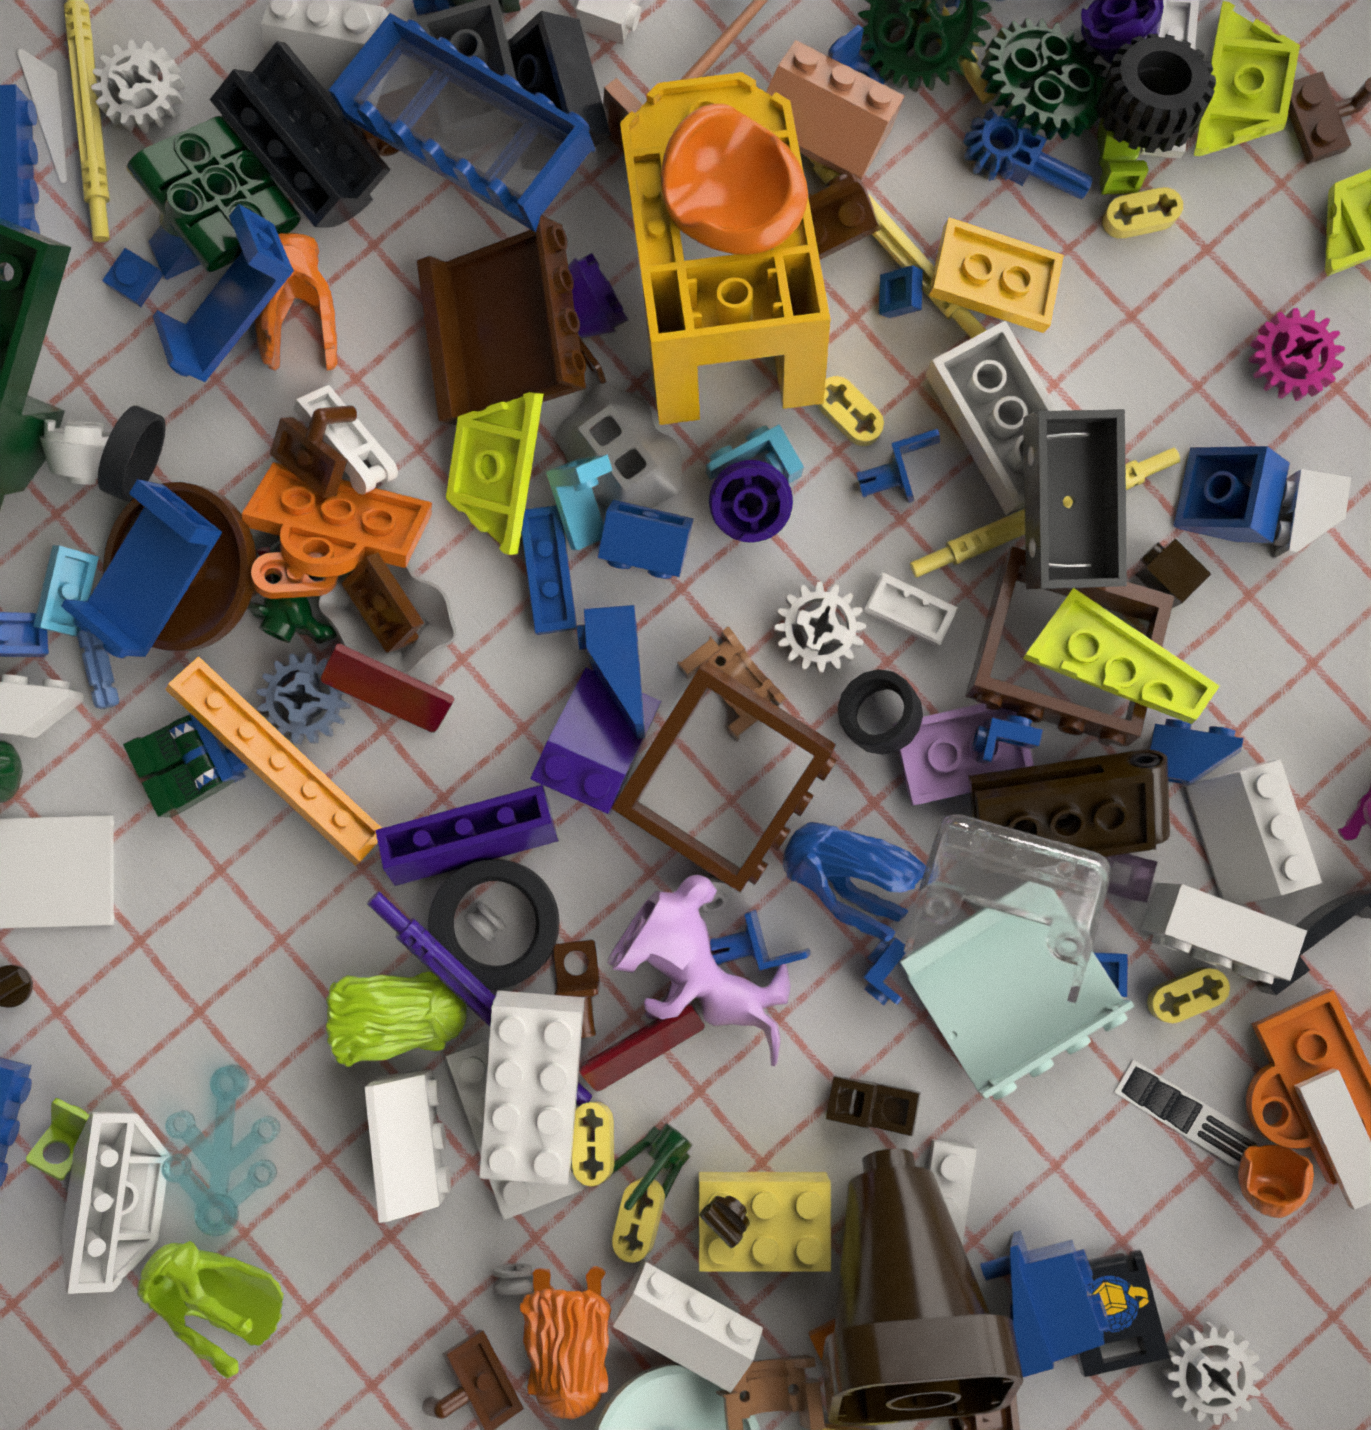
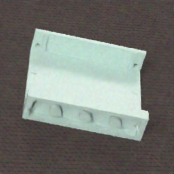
M1048 871L1041 872L898 962V965L976 1090L985 1099L993 1096L994 1100H999L1007 1096L1017 1088L1014 1081L1027 1073L1031 1077H1036L1047 1071L1054 1065L1051 1058L1064 1050L1068 1054H1072L1084 1048L1091 1042L1088 1035L1101 1027L1105 1031H1109L1119 1026L1128 1019L1125 1012L1135 1007L1131 1000H1124L1055 894L1053 888L1057 885Z

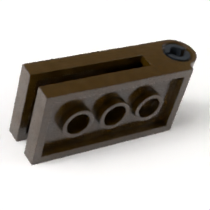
M1136 750L968 775L974 845L977 856L981 858V867L984 875L1156 850L1157 844L1165 842L1170 837L1168 758L1164 753L1156 750Z

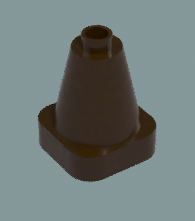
M884 1149L867 1154L862 1159L864 1173L852 1178L848 1183L835 1330L826 1337L822 1357L828 1421L844 1426L879 1425L977 1416L995 1412L1009 1406L1023 1384L1013 1320L1006 1316L990 1314L934 1173L926 1168L916 1167L913 1153L906 1149Z

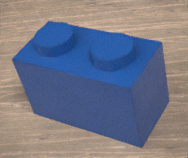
M613 499L606 512L598 558L607 560L610 566L619 569H630L632 566L646 569L648 574L657 578L669 579L672 576L680 577L694 518Z

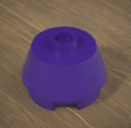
M1094 0L1087 10L1083 8L1081 12V33L1083 39L1104 61L1111 64L1119 48L1125 43L1130 44L1133 38L1141 36L1146 39L1148 34L1156 33L1159 36L1164 10L1163 0Z
M593 253L579 260L575 257L568 265L574 280L572 294L575 312L580 321L578 334L581 338L616 332V327L628 321L614 289L604 273L601 272L599 262Z
M744 460L728 466L716 477L709 494V508L714 522L726 535L741 542H760L775 536L786 525L793 508V495L787 479L777 468L758 460Z

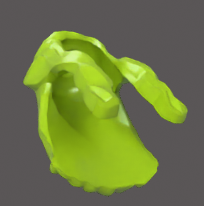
M422 972L414 977L384 974L371 977L346 975L338 982L331 984L326 998L328 1005L326 1023L327 1043L331 1047V1052L335 1056L336 1061L340 1064H345L346 1067H351L356 1062L363 1060H387L415 1048L441 1051L445 1049L446 1042L459 1036L467 1020V1005L432 972Z
M191 1241L184 1244L170 1243L155 1251L143 1267L137 1286V1296L140 1300L148 1304L150 1309H153L154 1312L167 1321L175 1336L184 1342L197 1358L209 1361L212 1367L227 1379L238 1374V1361L229 1356L219 1346L187 1326L184 1317L190 1315L207 1320L211 1325L243 1338L251 1346H260L269 1339L271 1334L276 1331L277 1324L282 1318L281 1309L284 1293L281 1291L279 1283L272 1277V1274L236 1258L198 1250Z

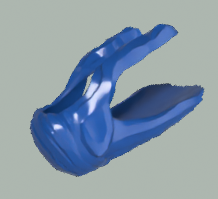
M809 822L797 829L790 838L783 855V868L790 881L800 883L813 891L840 922L855 926L861 932L877 937L883 942L890 941L894 937L895 931L890 926L878 922L874 918L838 901L828 885V880L836 892L845 900L856 904L871 914L899 922L908 914L906 908L857 888L851 882L850 877L873 883L889 892L902 893L915 889V884L923 879L927 873V867L923 862L918 860L911 852L882 839L841 830L836 826L818 822Z

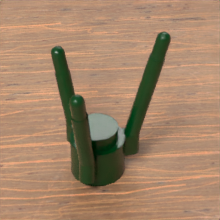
M668 1123L661 1130L654 1126L645 1138L614 1160L612 1174L650 1145L653 1146L648 1154L656 1161L625 1202L624 1208L626 1210L632 1209L663 1167L668 1170L671 1166L662 1185L666 1199L681 1168L691 1157L687 1152L693 1144Z

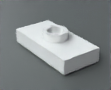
M882 572L863 612L939 647L958 607Z

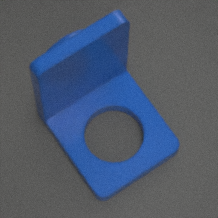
M857 25L849 33L841 36L832 44L828 50V57L865 74L867 77L883 85L885 84V80L859 54L863 36V28L860 25Z

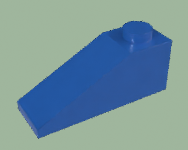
M635 606L584 609L585 624L577 625L579 650L587 649L592 669L636 738H645Z

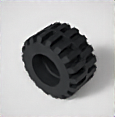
M1157 33L1148 34L1146 39L1138 36L1133 38L1130 44L1125 43L1121 46L1113 58L1097 101L1100 104L1097 110L1099 118L1104 119L1102 125L1106 131H1113L1115 133L1113 138L1119 143L1125 141L1129 143L1128 147L1137 150L1138 147L1145 148L1147 153H1155V150L1158 148L1162 152L1171 151L1174 145L1177 147L1184 145L1188 137L1191 138L1195 133L1215 92L1213 89L1216 85V77L1211 75L1213 67L1209 61L1203 60L1205 54L1200 49H1192L1190 47L1192 43L1186 40L1180 42L1175 40V36L1166 34L1165 38L1159 37Z

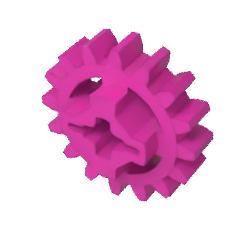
M1293 308L1286 316L1281 311L1270 319L1271 323L1266 321L1258 329L1260 335L1250 343L1251 347L1259 350L1249 357L1250 363L1259 364L1260 366L1253 374L1254 378L1265 376L1267 382L1263 389L1268 391L1276 386L1279 388L1278 398L1283 399L1290 392L1293 393L1295 401L1301 400L1307 393L1311 397L1316 396L1323 390V387L1329 386L1336 380L1333 373L1343 368L1344 364L1335 359V357H1338L1345 351L1344 346L1334 344V340L1340 335L1339 330L1329 333L1326 327L1330 319L1325 318L1319 323L1316 322L1315 310L1312 309L1303 317H1301L1298 308ZM1272 345H1273L1274 348H1275V352H1274L1273 357H1272ZM1303 351H1307L1304 355H1294L1290 358H1286L1290 353L1294 354L1298 352L1299 354ZM1320 354H1321V363H1320L1319 360H1318Z

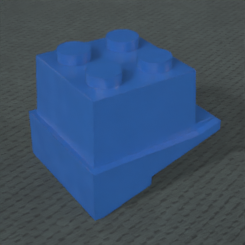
M1020 1230L1013 1233L1010 1255L980 1263L986 1281L1011 1274L1013 1304H1010V1318L1013 1320L1023 1377L1054 1369L1055 1361L1105 1345L1103 1330L1110 1329L1109 1318L1100 1293L1092 1295L1088 1284L1094 1282L1084 1249L1076 1251L1073 1240L1028 1250Z

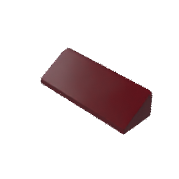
M340 643L336 644L320 677L322 683L431 733L438 730L455 699L452 695Z
M690 1002L678 1017L657 1018L583 1062L579 1072L595 1091H601L705 1028L704 1022L692 1002Z

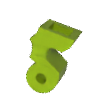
M1100 118L1097 144L1100 152L1098 164L1102 168V175L1099 180L1101 195L1139 192L1149 171L1145 160H1137L1140 147L1134 150L1129 148V143L1125 141L1119 143L1113 138L1115 134L1113 131H1106L1102 125L1104 119Z

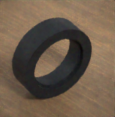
M507 860L478 861L457 870L441 885L429 911L428 932L487 989H501L526 980L548 960L559 934V910L548 885L531 869ZM489 881L504 882L519 889L530 901L535 914V934L529 948L520 958L505 965H487L472 959L461 948L454 930L455 912L461 899L475 886Z

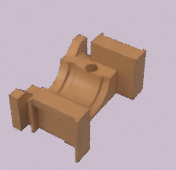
M729 626L721 633L725 640L721 645L718 646L710 636L705 644L682 662H677L678 668L687 679L694 675L699 667L708 661L768 701L773 700L777 706L786 700L782 692L755 665ZM721 658L725 661V664L718 666L715 661ZM723 698L738 717L728 726L727 730L736 741H739V735L758 720Z
M805 1354L753 1361L731 1393L726 1390L716 1391V1394L723 1397L726 1430H743L742 1419L750 1418V1416L773 1411H798L802 1427L808 1430L828 1429L824 1423L820 1388L822 1381L815 1378L806 1379L805 1368L816 1367L815 1357ZM791 1384H793L794 1389L791 1393H789L788 1388ZM745 1391L744 1399L740 1400V1393Z

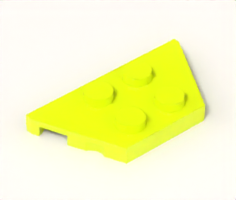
M1223 1L1221 5L1211 57V65L1213 67L1211 75L1216 77V85L1213 89L1215 92L1199 123L1193 156L1200 157L1282 131L1287 122L1300 45L1285 35L1275 34L1270 26L1257 18L1252 23L1234 12L1235 5Z
M1371 169L1336 182L1328 190L1325 258L1327 277L1371 259Z
M528 392L523 394V397L508 402H499L487 406L485 410L472 411L457 418L446 500L459 512H464L470 522L480 532L490 534L501 545L499 550L507 555L518 554L544 395L541 393Z

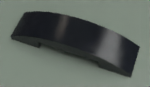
M1371 888L1336 898L1322 905L1297 923L1295 926L1307 930L1291 980L1274 978L1272 985L1258 980L1256 986L1263 993L1278 995L1310 971L1309 967L1300 957L1303 953L1357 913L1361 918L1371 919Z

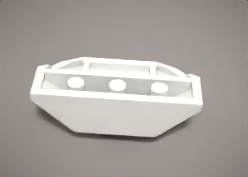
M91 1112L74 1147L62 1229L65 1291L67 1294L113 1292L122 1282L121 1279L158 1242L170 1154L137 1113Z

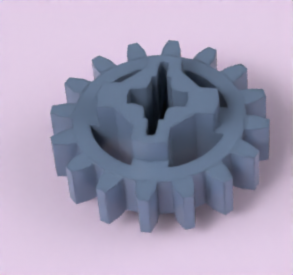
M294 653L289 654L290 665L288 666L275 661L274 666L277 673L274 676L267 673L262 675L264 680L269 683L268 688L257 689L256 694L266 698V703L257 706V711L269 713L270 716L266 720L274 727L279 726L277 730L285 738L291 733L292 743L299 745L302 744L304 735L313 744L319 743V732L332 737L334 732L330 725L333 722L342 725L345 723L343 717L339 715L340 709L351 708V704L342 700V695L346 693L328 686L330 690L329 695L323 693L320 689V679L317 677L322 675L328 660L323 658L316 665V656L311 653L306 654L304 662H301L299 656ZM295 674V679L285 687H282L284 682ZM307 693L320 701L306 702L301 705L297 701L290 699L289 696L298 697V695L302 696ZM278 703L283 704L289 711L288 720H290V723L282 716ZM323 710L327 711L318 722L312 724L315 716Z

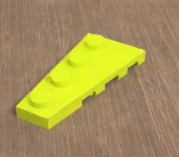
M1075 588L1071 590L1023 657L1026 661L1193 724L1198 719L1220 687Z

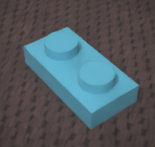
M52 545L33 627L77 637V633L82 629L74 624V617L62 608L61 605L65 599L88 601L99 556L60 545Z

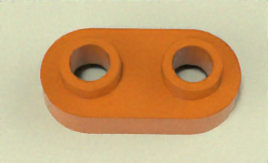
M281 552L261 555L254 561L251 568L253 588L261 596L270 599L326 595L335 588L338 581V576L324 577L320 581L310 579L309 575L292 568L284 560ZM313 552L308 554V556L319 558L325 556V554ZM269 574H276L281 580L278 583L271 584L266 581L265 577Z

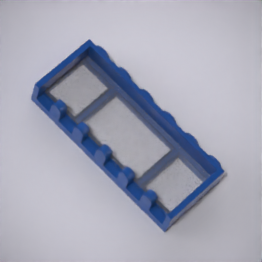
M392 13L388 14L329 88L330 94L346 119L535 233L540 216L590 152L594 153L596 151L589 133L590 127L581 116L574 112L566 114L556 108L553 102L541 93L533 95L523 89L519 82L510 75H498L491 71L487 64L477 56L471 55L469 58L463 55L447 39L439 37L437 40L428 35L414 20L408 19L404 21Z

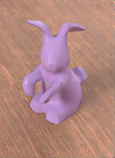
M694 875L685 879L675 892L655 891L635 915L609 955L607 963L613 965L612 970L634 973L640 963L647 961L671 980L667 995L662 1002L646 998L644 1006L646 1010L645 1016L648 1019L678 1017L683 1009L696 997L700 1001L704 1020L713 1026H756L764 1030L769 1045L771 1066L775 1067L778 1062L781 1041L778 1023L765 1013L764 1008L788 1003L791 985L787 965H779L771 984L767 987L757 986L745 978L725 973L716 964L711 954L707 925L699 914V908L703 904L712 902L717 890L711 881L704 876Z

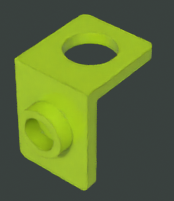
M55 1098L51 1103V1125L26 1156V1163L59 1181L64 1180L71 1171L74 1147L90 1115L78 1106L70 1105L59 1098ZM56 1142L67 1145L70 1154L64 1162L51 1164L44 1159L43 1151L48 1145Z

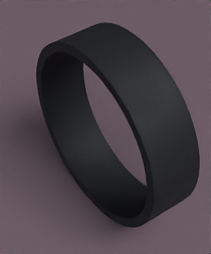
M134 405L127 409L119 418L109 435L99 464L98 486L101 491L129 502L134 499L129 492L136 480L149 481L159 460L165 439L166 424L165 419L161 415Z

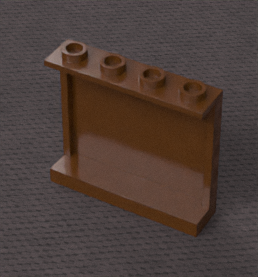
M541 215L536 233L528 230L446 262L430 255L416 260L439 421L457 425L458 416L472 411H482L487 406L523 397V394L528 392L544 394L542 402H546L586 389L584 376L586 362L580 349L578 335L580 321L574 308L572 294L574 280L568 267L566 254L568 240L562 224Z

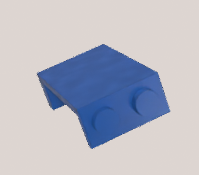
M240 204L232 211L229 218L242 252L191 318L184 324L158 310L153 315L159 339L161 340L170 368L181 376L188 377L190 375L202 382L208 380L294 272L274 224Z
M139 479L136 480L129 494L141 503L144 508L88 601L65 599L61 605L62 608L74 617L73 622L77 627L94 634L103 642V649L118 658H125L126 656L146 657L222 534L218 528L165 485Z

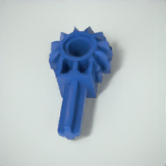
M990 108L985 112L983 119L976 117L972 120L970 125L971 131L965 134L963 143L968 147L964 154L965 161H977L973 168L974 174L984 169L988 171L987 177L990 182L994 180L997 172H999L1005 181L1009 179L1021 186L1024 185L1030 174L1078 199H1083L1088 193L1093 178L1042 152L1041 150L1047 138L1039 134L1032 136L1031 128H1016L1018 118H1003L1006 108L1002 110L1000 116ZM990 140L1003 142L1006 149L995 148Z

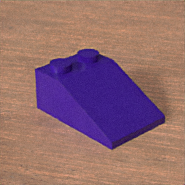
M585 667L545 744L530 779L611 815L613 811L611 808L623 789L645 738H636L593 670ZM642 693L646 738L662 701Z

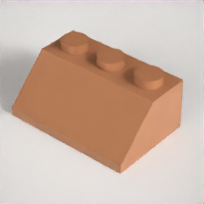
M797 40L794 41L779 63L766 91L771 96L777 92L790 100L801 154L842 175L848 174L850 176L855 174L860 180L864 177L889 136L905 97L888 86Z

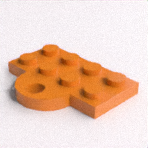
M273 462L242 512V520L251 529L280 536L281 554L284 560L295 570L310 576L333 577L352 571L366 556L376 553L380 554L385 563L406 568L432 515V502L374 488V490L361 495L354 490L350 481L343 479L341 480L337 495L324 498L285 466ZM319 552L325 554V556L314 558L308 556V554Z
M1325 989L1251 1024L1269 1060V1064L1261 1068L1252 1078L1246 1094V1108L1249 1119L1255 1129L1269 1141L1291 1149L1310 1147L1326 1182L1334 1185L1338 1182L1294 1085L1332 1068L1339 1070L1371 1140V1066L1335 991ZM1277 1101L1281 1105L1282 1116L1278 1122L1267 1124L1263 1119V1108L1267 1103Z

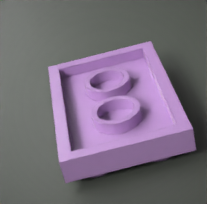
M981 703L924 716L917 735L910 744L898 751L911 806L970 793L968 775L1034 766L1030 749L996 741L992 760L986 764L976 762L978 752L972 751L973 738L978 726L984 727V722L990 718L1006 721L1007 715L1016 716L1017 712L1004 708L990 710L985 708L986 704Z

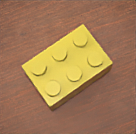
M699 1172V1215L715 1196L724 1198L732 1196L746 1207V1216L750 1222L749 1227L742 1234L741 1241L735 1247L730 1248L699 1216V1272H831V1181L827 1172Z

